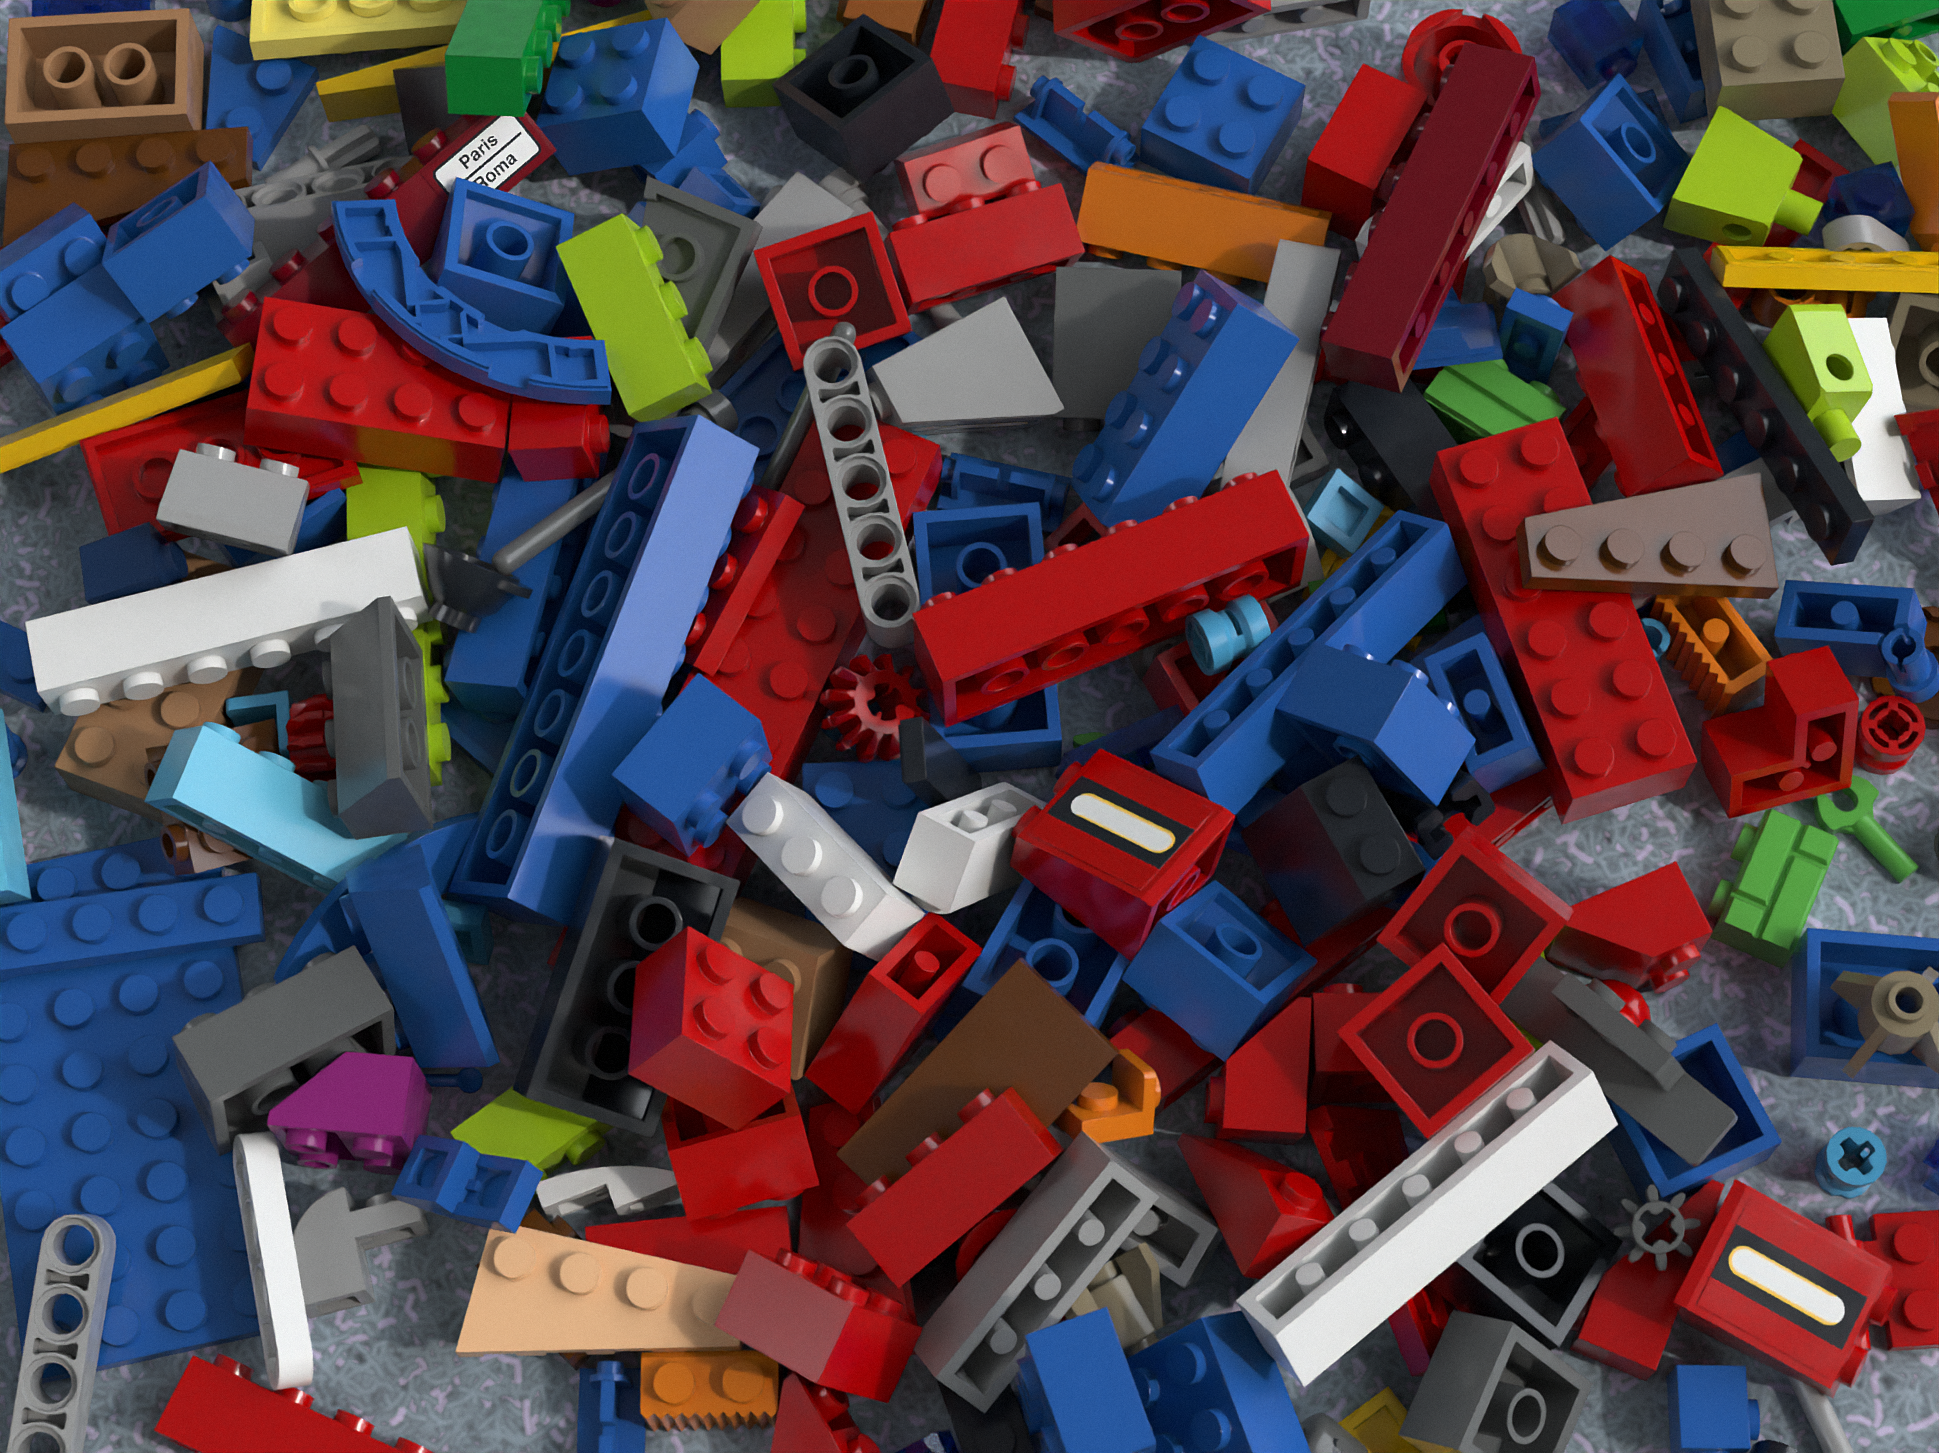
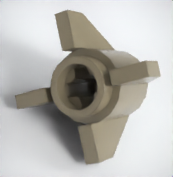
M1518 233L1507 235L1489 247L1484 255L1482 271L1486 281L1482 302L1487 301V305L1493 304L1499 331L1505 308L1516 287L1530 294H1542L1552 298L1555 293L1583 271L1577 255L1565 247L1531 234Z
M1929 966L1922 975L1911 971H1894L1884 977L1843 971L1830 988L1856 1009L1860 1006L1857 1015L1858 1027L1865 1039V1043L1842 1069L1844 1073L1853 1079L1876 1050L1887 1054H1903L1912 1050L1911 1053L1939 1074V994L1932 984L1939 976L1938 972Z
M1146 1241L1106 1263L1064 1314L1069 1320L1107 1307L1126 1359L1158 1342L1155 1331L1166 1325L1162 1318L1159 1265Z

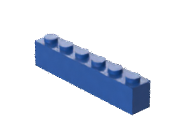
M1398 510L1150 751L1160 777L1215 802L1236 815L1308 742L1276 709V706L1314 643L1318 642L1340 650L1343 649L1345 644H1351L1368 652L1378 662L1387 664L1468 583L1448 524Z

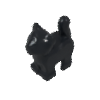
M1463 764L1437 807L1378 786L1404 833L1411 838L1417 839V842L1427 856L1434 861L1443 856L1454 842L1453 835L1443 825L1450 817L1458 813H1464L1465 818L1477 827L1493 814L1496 809L1488 791L1471 774L1467 773Z

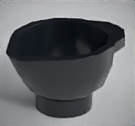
M423 543L427 582L434 598L428 615L461 630L477 633L482 618L496 614L512 595L530 599L533 589L520 583L519 577L513 574L503 575L497 573L493 569L492 564L468 554Z

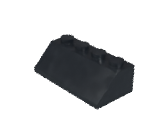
M599 835L512 1090L526 1098L653 1138L668 1094L628 1074L636 965L687 926L720 943L740 881L618 838Z

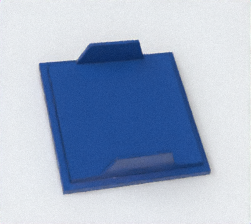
M1451 286L1412 370L1503 359L1493 304L1487 305V301L1461 304Z

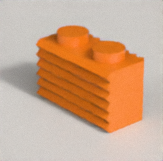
M1656 594L1647 618L1662 622L1668 629L1670 644L1666 650V659L1675 661L1673 669L1682 671L1681 679L1689 681L1688 689L1697 691L1696 699L1704 701V710L1712 711L1711 719L1718 718L1727 713H1734L1764 693L1766 661L1773 660V658L1727 597Z
M758 1350L642 1352L640 1414L653 1432L660 1426L668 1432L674 1425L681 1432L688 1425L694 1431L701 1425L708 1431L714 1425H717L723 1431L728 1424L735 1431L742 1424L748 1430L755 1424L762 1430L769 1423L775 1428L783 1387V1365Z

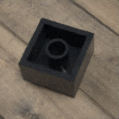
M864 13L772 84L796 136L834 164L842 167L847 173L863 184L877 173L883 171L889 163L921 138L930 134L936 126L955 112L933 59Z

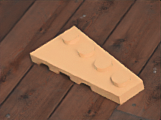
M519 1226L516 1234L489 1229L455 1353L459 1357H484V1354L543 1356L546 1353L586 1352L587 1355L615 1354V1351L684 1352L741 1350L742 1341L713 1326L737 1275Z

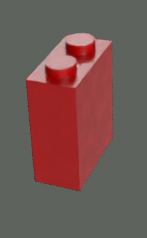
M928 912L867 974L804 1076L857 1116L919 1050L970 973L983 949L939 914Z

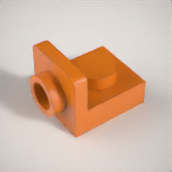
M1121 1049L1113 1059L1112 1085L1099 1082L1090 1083L1054 1123L1073 1140L1076 1139L1081 1131H1084L1098 1143L1152 1135L1155 1108L1159 1105L1161 1098L1160 1084L1155 1070L1129 1049Z

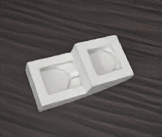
M608 1166L579 1170L542 1180L536 1188L540 1203L549 1221L557 1215L563 1217L609 1198L612 1199L621 1221L681 1199L674 1171L640 1166Z

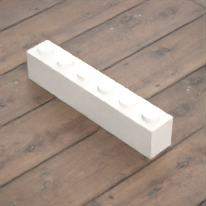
M406 526L26 621L25 626L38 694L55 715L81 716L96 711L100 704L123 698L145 700L158 696L166 687L186 682L195 684L213 683L223 679L230 671L250 666L259 668L280 666L288 662L293 655L313 650L331 652L330 635L378 597H392L411 631L416 629L420 623L432 621L433 617L428 615L430 603L419 553Z
M1551 1040L1548 1041L1240 1296L1236 1302L1265 1351L1303 1387L1307 1386L1615 1128L1618 1124L1594 1072Z

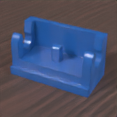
M1641 0L1634 28L1679 123L1683 124L1708 116L1705 86L1702 79L1690 0H1673L1665 5L1663 0Z

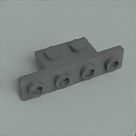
M1540 955L1498 1007L1540 1043L1545 1045L1551 1040L1591 1069L1606 1097L1693 1167L1699 1166L1737 1122L1738 1117L1736 1113L1684 1071L1671 1054L1678 1045L1664 1031L1648 1019H1645L1637 1027L1620 1013V1010L1626 1003L1600 980L1594 977L1586 986L1570 972L1564 975Z

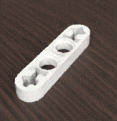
M271 1131L239 1134L235 1136L233 1142L234 1175L268 1379L274 1390L311 1385L313 1379L312 1346L277 1142Z

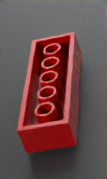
M1556 416L1436 452L1429 483L1445 523L1448 524L1468 581L1467 584L1489 640L1501 656L1547 766V769L1541 771L1561 825L1684 788L1698 761L1630 594L1527 589L1522 586L1515 530L1525 517L1593 504L1558 417Z
M1277 469L1260 476L1255 472L1245 473L1227 482L1223 486L1222 491L1198 500L1196 496L1181 498L1168 505L1161 515L1139 524L1136 520L1120 522L1109 528L1102 535L1101 539L1078 547L1076 544H1066L1057 547L1047 553L1038 564L1017 571L1016 568L1002 569L985 578L980 587L959 595L955 592H945L930 598L923 603L919 611L912 613L916 663L927 688H929L944 726L947 728L1185 632L1186 617L1205 609H1210L1216 613L1224 610L1228 601L1247 594L1253 596L1259 603L1301 586L1310 535Z

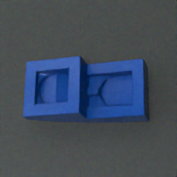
M419 1134L391 1195L402 1202L445 1217L516 1234L543 1172L527 1160L482 1154L465 1141Z

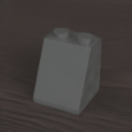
M1056 267L1052 386L1061 400L1064 409L1052 415L1051 418H1063V430L1100 432V419L1105 420V414L1110 402L1117 393L1127 390L1139 370L1138 361L1144 347L1153 337L1161 335L1171 319L1173 302L1181 290V271Z

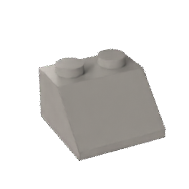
M198 443L195 453L182 449L179 450L156 516L157 521L165 530L278 558L294 554L310 490L307 480L297 478L300 468L270 459H261L259 469L234 463L236 452L205 443Z

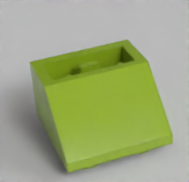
M1862 37L1842 57L1845 80L1832 113L1885 177H1901L1887 101L1894 92H1939V72L1937 70L1939 59L1927 45L1919 40Z

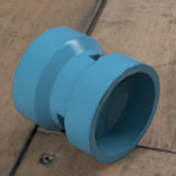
M1250 594L1228 601L1224 610L1215 613L1210 609H1205L1187 616L1185 620V632L1192 656L1198 667L1207 676L1230 669L1234 660L1246 659L1271 635L1267 618L1260 604Z

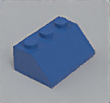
M421 845L412 846L346 871L345 875L349 894L339 897L340 905L351 933L354 935L362 931L365 932L373 952L362 956L363 960L383 991L388 989L396 1008L394 1010V1025L398 1049L403 1050L411 1047L419 1068L490 1067L500 1063L487 1012Z

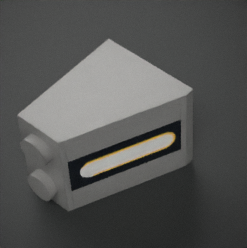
M1005 296L875 364L864 373L875 418L915 435L1027 429L1064 409L1061 400Z

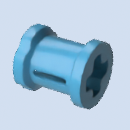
M1862 1127L1844 1128L1837 1131L1817 1154L1814 1176L1819 1186L1829 1195L1853 1199L1862 1195L1884 1172L1887 1163L1886 1149L1882 1141L1872 1131ZM1866 1148L1869 1149V1151H1870L1869 1154H1868V1152L1865 1151ZM1855 1155L1862 1165L1858 1169L1851 1168L1845 1172L1840 1167L1838 1161L1842 1157L1846 1159Z

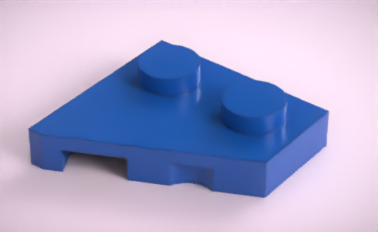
M217 25L213 32L206 129L248 126L253 138L252 168L261 171L320 76L316 67L295 58L254 60L249 43L250 38Z

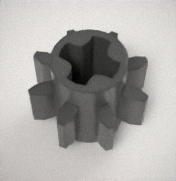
M1652 1184L1646 1187V1204L1638 1207L1631 1200L1622 1199L1620 1201L1623 1210L1631 1216L1628 1226H1619L1612 1230V1234L1619 1237L1630 1236L1631 1241L1635 1245L1627 1257L1630 1263L1640 1259L1643 1253L1646 1252L1654 1254L1656 1268L1658 1271L1666 1270L1667 1266L1666 1252L1675 1249L1679 1254L1687 1257L1693 1254L1690 1246L1683 1242L1682 1239L1685 1230L1695 1229L1701 1224L1700 1220L1693 1218L1683 1220L1681 1213L1678 1211L1679 1207L1684 1203L1685 1194L1682 1192L1678 1193L1668 1203L1659 1201L1658 1191L1655 1185ZM1662 1211L1667 1212L1671 1218L1667 1222L1666 1228L1673 1234L1670 1242L1655 1240L1650 1245L1646 1244L1641 1239L1646 1231L1644 1224L1639 1221L1642 1213L1645 1212L1648 1215L1654 1216Z

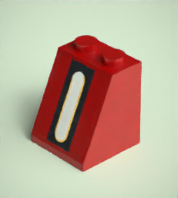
M1100 748L1084 766L1075 761L1064 771L1053 788V793L1056 794L1055 797L1043 809L1034 805L1020 818L1011 833V837L1016 841L1010 866L1132 962L1157 922L1196 894L1214 874L1235 815L1215 802Z
M1735 1179L1673 1303L1683 1323L1834 1398L1840 1383L1849 1388L1853 1387L1869 1353L1868 1350L1859 1345L1871 1322L1880 1327L1883 1326L1895 1303L1899 1290L1889 1285L1893 1278L1891 1265Z

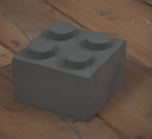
M1452 1310L1398 1435L1423 1453H1564L1593 1383L1513 1322Z

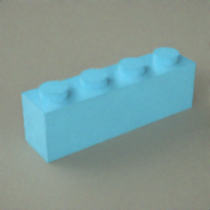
M204 722L201 726L174 731L144 800L149 805L326 895L346 877V871L358 867L370 857L377 858L394 845L408 839L407 835L409 834L406 832L355 840L341 818L334 819L332 816L327 794L328 782L314 780L312 783L294 773L296 765L290 760L267 751H260L257 754L239 744L241 736L238 733L213 722Z

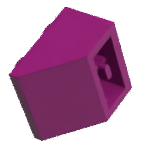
M345 1052L270 1110L267 1126L291 1155L298 1156L297 1163L299 1165L314 1169L330 1170L337 1168L338 1159L363 1161V1169L368 1172L383 1175H400L419 1134H427L433 1089L413 1057Z

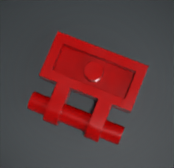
M1939 1210L1872 1214L1869 1218L1872 1241L1855 1240L1851 1215L1826 1217L1825 1224L1828 1231L1892 1266L1893 1278L1889 1285L1898 1289L1899 1293L1883 1324L1885 1326L1888 1351L1939 1348ZM1867 1329L1859 1346L1870 1351L1871 1343L1869 1330Z

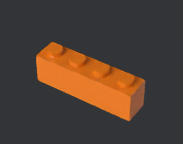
M1095 161L1088 168L1076 227L1081 241L1088 243L1087 252L1112 259H1122L1124 251L1147 256L1146 265L1160 270L1182 271L1184 264L1207 269V273L1229 285H1240L1242 277L1266 282L1265 291L1267 292L1280 239L1325 247L1333 212Z

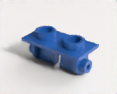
M1043 75L1038 78L1030 90V95L1036 100L1013 117L1014 122L1085 177H1087L1088 168L1095 161L1132 168L1141 160L1140 155L1135 152L1136 146L1130 142V133L1126 130L1121 131L1095 110L1086 115L1083 112L1085 102L1064 87L1063 82L1057 77L1050 80Z
M951 452L950 458H945L942 467L941 482H943L937 510L1039 502L1042 533L1051 534L1061 525L1071 486L1069 482L1072 478Z
M619 1361L597 1362V1368H580L576 1453H645L646 1422L640 1414L641 1368H624V1363Z

